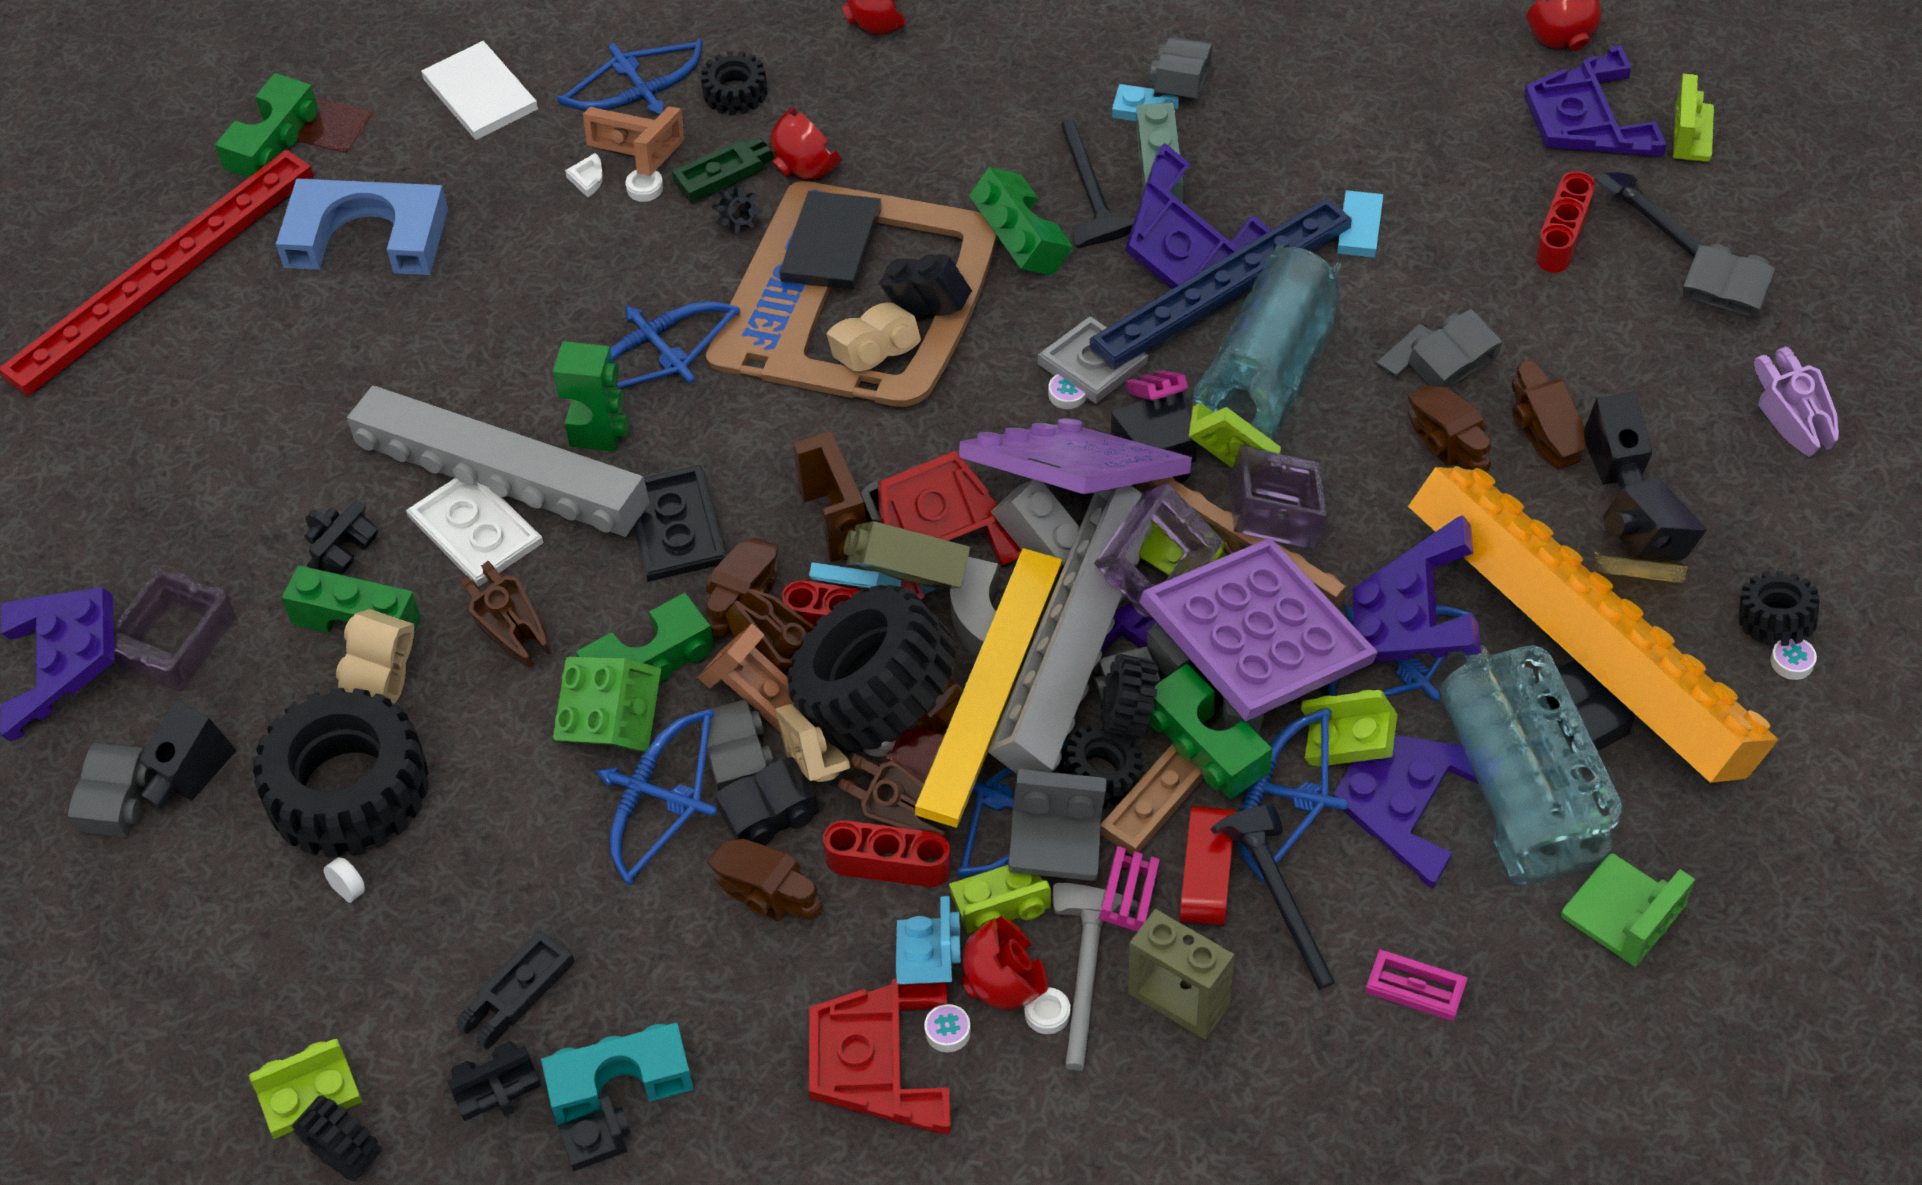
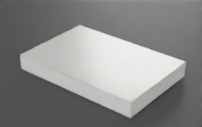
M484 41L421 70L425 82L475 140L538 110L537 101Z
M454 478L408 508L406 512L407 516L479 587L488 581L483 574L482 564L489 561L500 573L544 542L542 536L501 496L494 494L487 486L477 483L478 486L473 484L466 485L457 478Z

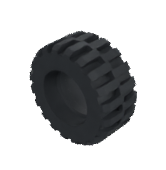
M893 585L873 586L868 592L860 590L852 594V598L846 602L842 600L833 606V611L827 616L823 615L816 622L817 626L812 632L806 633L801 640L802 646L800 650H796L792 657L793 667L789 668L788 671L790 700L794 703L795 708L814 727H820L824 737L837 748L850 751H863L864 748L873 750L881 747L885 741L892 743L901 738L902 732L907 729L912 730L920 723L919 719L926 712L930 713L937 705L936 699L939 695H944L949 686L948 677L953 676L955 668L954 659L956 656L955 644L951 633L914 592L904 587Z
M345 688L330 689L329 694L321 696L319 692L306 696L307 701L299 705L294 702L285 708V715L281 719L276 716L267 727L269 735H262L256 747L258 755L253 759L254 783L275 830L279 831L283 839L290 845L297 846L299 844L303 852L317 855L319 850H323L326 857L340 858L343 851H350L352 856L364 854V848L375 844L378 849L389 843L387 836L393 832L400 835L409 826L407 817L415 818L423 806L420 798H425L429 786L427 775L429 774L427 761L414 724L409 721L407 713L400 706L393 705L391 699L377 693L374 697H371L369 690L354 688L353 692H346ZM346 753H364L378 758L372 770L352 786L336 791H319L306 787L311 774L321 764L335 756Z

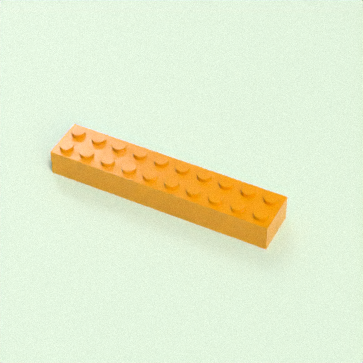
M1457 466L1454 468L1435 467L1408 505L1416 515L1435 532L1455 518L1463 515L1471 524L1473 554L1467 555L1464 558L1710 783L1741 780L1751 775L1779 740L1768 730L1770 724L1766 719L1754 711L1745 710L1736 702L1738 696L1731 688L1721 682L1715 683L1704 673L1706 667L1698 659L1689 654H1682L1673 646L1675 640L1669 633L1657 626L1652 627L1642 618L1644 615L1643 611L1633 602L1619 598L1611 590L1613 585L1607 578L1597 572L1591 573L1581 564L1583 558L1580 554L1568 546H1561L1552 538L1554 533L1547 525L1539 520H1532L1523 512L1524 506L1519 500L1509 494H1502L1493 486L1495 480L1491 475L1479 468L1468 470Z

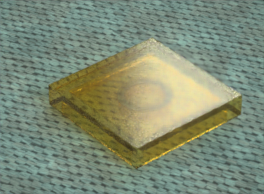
M1598 551L1594 553L1593 566L1600 573L1683 583L1686 580L1687 566L1677 561L1640 558Z

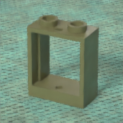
M875 521L856 525L855 531L850 530L848 532L844 545V554L849 555L846 564L848 566L880 572L894 578L940 590L961 588L970 546Z
M1154 909L1130 941L1128 994L1206 1040L1230 1007L1235 954L1159 910ZM1190 938L1194 942L1191 945H1186L1183 943V940ZM1181 987H1189V989L1185 990Z

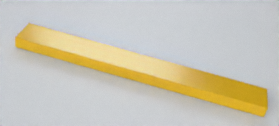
M1025 548L1022 549L916 803V816L952 827H958L1061 571L1063 559Z

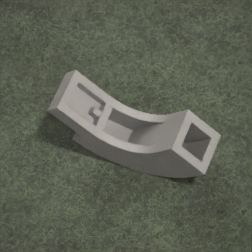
M968 557L961 588L950 589L951 617L955 632L961 643L977 658L996 614L992 603L999 587L998 563Z

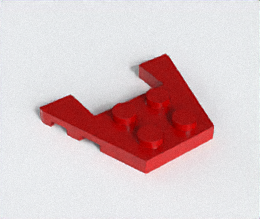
M956 451L877 482L880 523L947 541L984 527L999 565H1004L1019 558L1022 550L991 513L998 504L988 494V489L965 461L959 457ZM902 580L900 587L911 590L920 599L925 597L920 584Z
M897 978L892 979V984L869 992L862 989L809 1007L810 1099L943 1135L951 1134L949 1087L901 1089L900 1011L934 1009L937 1006L947 1004V982L897 984Z

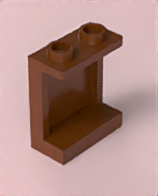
M827 431L793 442L799 491L804 503L828 496L832 505L824 508L822 512L828 557L831 562L840 559L848 560L849 555L844 554L846 537L850 530L855 531L856 525L866 523L864 501L832 431Z

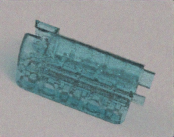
M1277 244L1275 250L1265 261L1263 272L1256 278L1252 293L1246 297L1241 313L1234 319L1230 334L1223 340L1219 348V355L1213 359L1208 370L1198 380L1193 393V406L1202 403L1211 411L1216 412L1224 407L1228 408L1238 388L1248 391L1257 407V414L1251 425L1275 442L1285 423L1282 422L1284 414L1290 413L1313 368L1310 366L1313 357L1318 358L1333 328L1339 291L1337 274L1342 263L1336 262L1332 269L1324 259L1310 251L1295 247L1284 248L1283 245Z
M1481 645V653L1476 655H1465L1462 651L1467 664L1461 666L1446 678L1441 685L1439 696L1497 824L1493 841L1511 881L1516 884L1528 885L1601 865L1610 854L1612 842L1609 830L1613 829L1619 822L1622 803L1553 658L1548 651L1538 646H1524L1490 655L1487 647ZM1526 661H1531L1534 666H1540L1538 677L1541 682L1535 684L1536 676L1530 667L1524 668ZM1548 695L1556 698L1561 706L1551 710L1545 696ZM1563 719L1561 726L1567 736H1574L1572 742L1573 754L1557 722ZM1579 767L1591 770L1595 778L1585 782ZM1597 791L1596 799L1602 809L1609 808L1607 816L1602 817L1591 793ZM1589 838L1592 844H1601L1597 854H1592L1589 848L1581 849L1584 839ZM1550 847L1555 850L1556 855L1546 856L1541 852V849Z

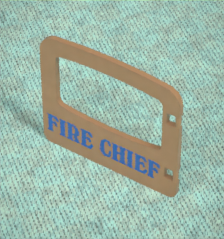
M809 181L795 182L788 187L730 305L740 308V314L732 317L712 339L707 349L706 359L708 365L713 369L736 375L743 374L762 378L763 381L848 398L859 397L874 400L875 403L894 407H907L918 404L933 391L963 335L986 279L998 236L982 213ZM808 191L881 198L882 209L877 223L953 236L963 240L956 267L972 289V292L962 310L948 315L935 316L917 353L903 373L891 375L870 370L853 371L845 365L806 357L812 333L832 287L782 282L779 271ZM748 358L766 362L763 369L745 365ZM861 381L879 385L877 391L859 388L858 386Z

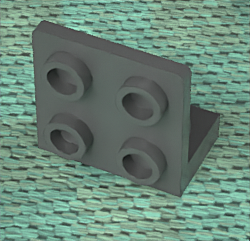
M1018 769L1012 808L1008 870L1012 873L1095 881L1098 876L1100 821L1106 792V778Z

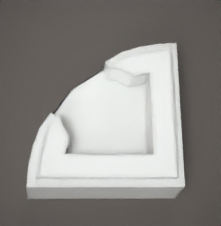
M596 153L565 170L566 177L587 197L597 191L603 180L602 164Z

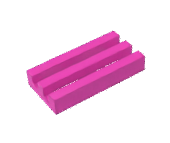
M1165 370L1154 372L1155 376L1146 374L1139 376L1140 380L1129 379L1125 381L1130 395L1152 401L1186 391V388H1188L1184 374Z
M1117 846L1098 919L1138 932L1146 921L1160 859L1151 857L1149 862L1143 861L1142 853L1134 851L1131 857L1124 855L1126 848ZM1121 867L1129 869L1118 914L1111 912ZM1138 872L1145 874L1136 917L1133 919L1128 917Z
M1379 949L1365 993L1454 1022L1468 977ZM1385 965L1453 987V993L1427 985L1425 981L1413 977L1405 978L1383 971V967Z

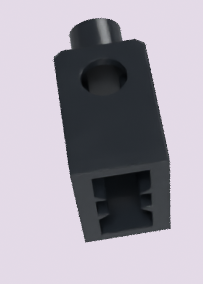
M1183 391L1153 401L1147 399L1111 410V435L1192 457L1191 463L1196 461L1197 442L1188 437L1191 416ZM1191 472L1173 476V478L1181 484L1190 477Z
M1636 391L1596 398L1584 429V440L1602 485L1618 482L1622 490L1626 486L1644 481L1643 474L1652 456V447Z
M1653 477L1624 487L1603 515L1606 532L1610 536H1618L1632 553L1640 558L1683 560L1688 557L1707 531L1659 477Z
M175 700L140 757V763L151 773L153 778L139 796L158 810H162L174 792L193 801L237 750L209 717Z

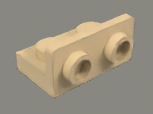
M792 704L775 709L786 756L795 759L802 773L810 781H828L836 778L840 771L850 768L849 759L824 737L819 726L814 727Z

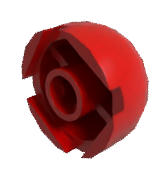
M846 0L847 4L842 6V10L850 25L857 23L864 32L871 35H886L907 26L902 11L898 14L895 8L897 6L896 0Z
M1537 0L1528 10L1526 19L1537 40L1546 47L1557 50L1569 48L1570 51L1582 49L1590 42V37L1596 32L1601 22L1602 10L1599 0H1549L1548 2L1546 0Z
M791 107L773 128L770 144L776 158L772 163L786 178L793 174L804 181L821 179L842 162V159L836 149L830 153L825 148L828 142L827 138L801 112L797 114L794 107Z
M1000 916L983 924L968 938L962 952V969L964 973L962 983L967 993L972 998H980L987 1005L1001 1010L1021 1008L1030 1004L1048 990V978L1041 959L1038 958L1032 962L1025 950L1032 943L1020 928L1008 918Z

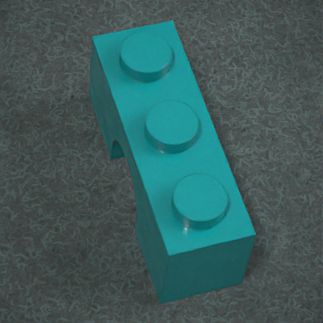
M677 1023L669 1025L654 1024L645 1028L643 1032L624 1037L609 1036L594 1045L579 1049L564 1048L556 1051L552 1056L541 1058L551 1108L557 1125L602 1109L599 1100L602 1088L610 1079L616 1076L631 1075L638 1078L645 1086L649 1102L694 1090Z

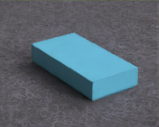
M1346 190L1343 211L1352 218L1350 229L1339 235L1337 254L1375 258L1383 194Z
M813 562L809 572V577L812 580L824 584L869 591L871 587L878 585L900 587L902 580L880 572Z

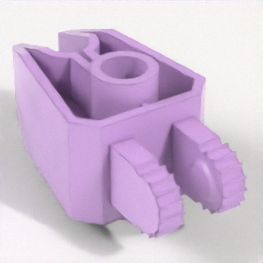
M1789 347L1778 349L1777 353H1775L1776 362L1783 375H1780L1776 366L1773 365L1770 357L1767 355L1755 358V371L1765 388V391L1760 396L1758 406L1781 436L1809 457L1813 456L1821 447L1820 442L1826 450L1831 449L1838 441V417L1821 371L1810 365L1802 367Z

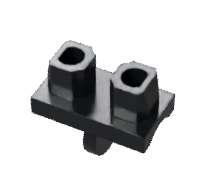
M356 499L341 516L334 508H330L325 514L312 510L306 516L305 520L310 530L304 537L309 543L314 544L309 549L312 559L307 563V567L317 570L323 567L331 573L342 575L354 562V555L342 547L345 541L349 539L362 550H365L374 541L378 534V528L364 516L366 509L364 504Z
M509 1041L496 1047L491 1054L493 1060L476 1067L474 1062L465 1061L452 1067V1079L447 1080V1083L464 1121L497 1106L500 1107L505 1117L513 1113L509 1103L510 1100L541 1086L525 1045L518 1048L513 1042Z

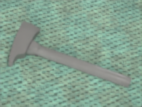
M1056 883L1053 886L1052 899L1054 912L1061 915L1081 916L1082 936L1065 1065L1066 1069L1082 1071L1085 1063L1100 931L1104 923L1098 917L1105 889L1073 883ZM1115 893L1111 912L1116 913L1120 910L1123 895ZM1132 899L1130 910H1137L1139 903L1136 900Z

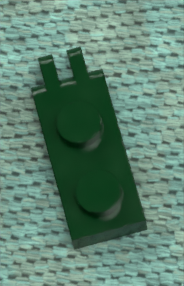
M756 138L749 142L741 139L672 170L673 181L688 201L693 203L761 172L765 163L773 159L774 153L767 147L762 138Z

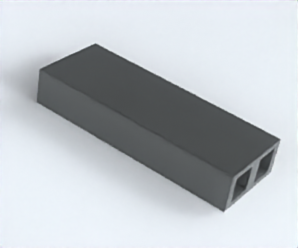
M1421 324L1417 325L1376 362V367H1383L1385 373L1389 374L1391 372L1394 374V379H1397L1411 367L1408 360L1412 352V343L1422 333L1428 331L1431 334L1433 331Z

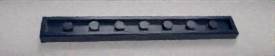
M1325 198L1090 338V348L1115 370L1351 228L1352 218L1328 198Z

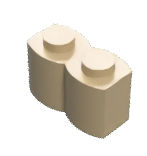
M894 303L878 304L867 310L860 318H848L838 322L826 333L833 358L853 371L869 370L880 364L887 356L904 354L921 341L915 316Z
M372 609L355 613L347 622L344 630V638L347 640V654L340 660L337 666L336 678L338 679V688H345L346 692H353L354 688L369 690L371 697H374L376 693L391 699L392 704H395L404 686L406 661L409 657L414 637V624Z

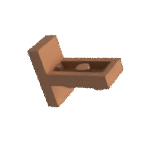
M668 106L655 120L589 107L583 113L587 146L635 156L637 174L651 176L684 141L682 110L680 108Z
M752 623L723 647L697 678L709 689L722 679L780 732L775 709L789 704L794 706L789 696L788 677L755 648L765 634Z

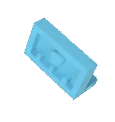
M949 896L940 897L941 918L930 919L924 916H915L908 920H897V984L952 982V964L961 963L959 912H950Z

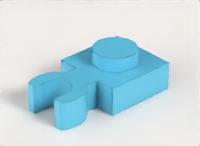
M1119 84L1112 108V118L1136 121V105L1174 103V109H1178L1179 97L1175 95L1155 97L1154 89Z

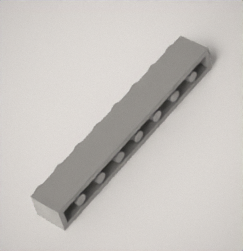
M374 385L371 386L347 416L355 443L365 450H376L391 456L397 461H407L424 467L431 473H441L457 478L466 485L473 484L478 486L477 483L482 484L498 496H508L520 500L533 508H543L560 514L567 520H577L592 525L602 532H612L626 537L650 503L644 477Z
M1132 485L1094 492L991 742L988 753L1016 774L1018 769L1052 772L1060 763L1062 757L1060 753L1066 736L1075 725L1074 715L1079 703L1088 692L1089 686L1087 682L1093 668L1101 659L1102 652L1100 649L1106 635L1114 626L1115 619L1113 617L1119 602L1127 593L1128 588L1126 584L1131 571L1140 560L1138 553L1143 540L1152 529L1151 520L1157 506Z

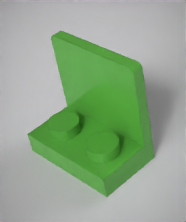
M567 657L562 675L553 739L560 742L606 744L631 751L646 752L650 744L661 668L625 658Z
M1609 854L1563 908L1561 917L1634 967H1637L1686 907L1695 878L1679 869L1669 882L1662 879L1658 883L1617 855Z

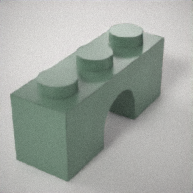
M1174 103L1136 105V140L1139 161L1142 163V193L1144 192L1156 152L1163 143H1166L1180 155ZM1183 175L1170 190V193L1182 203Z

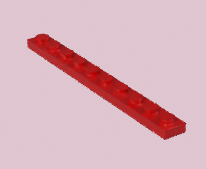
M284 150L0 367L2 378L28 397L289 196L293 191L296 179H311L314 176L311 166L288 150Z

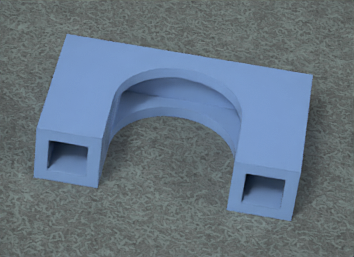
M296 179L276 241V247L283 268L320 270L329 239L334 231L350 220L373 216L384 218L394 223L387 246V253L393 273L430 275L448 212L442 185Z

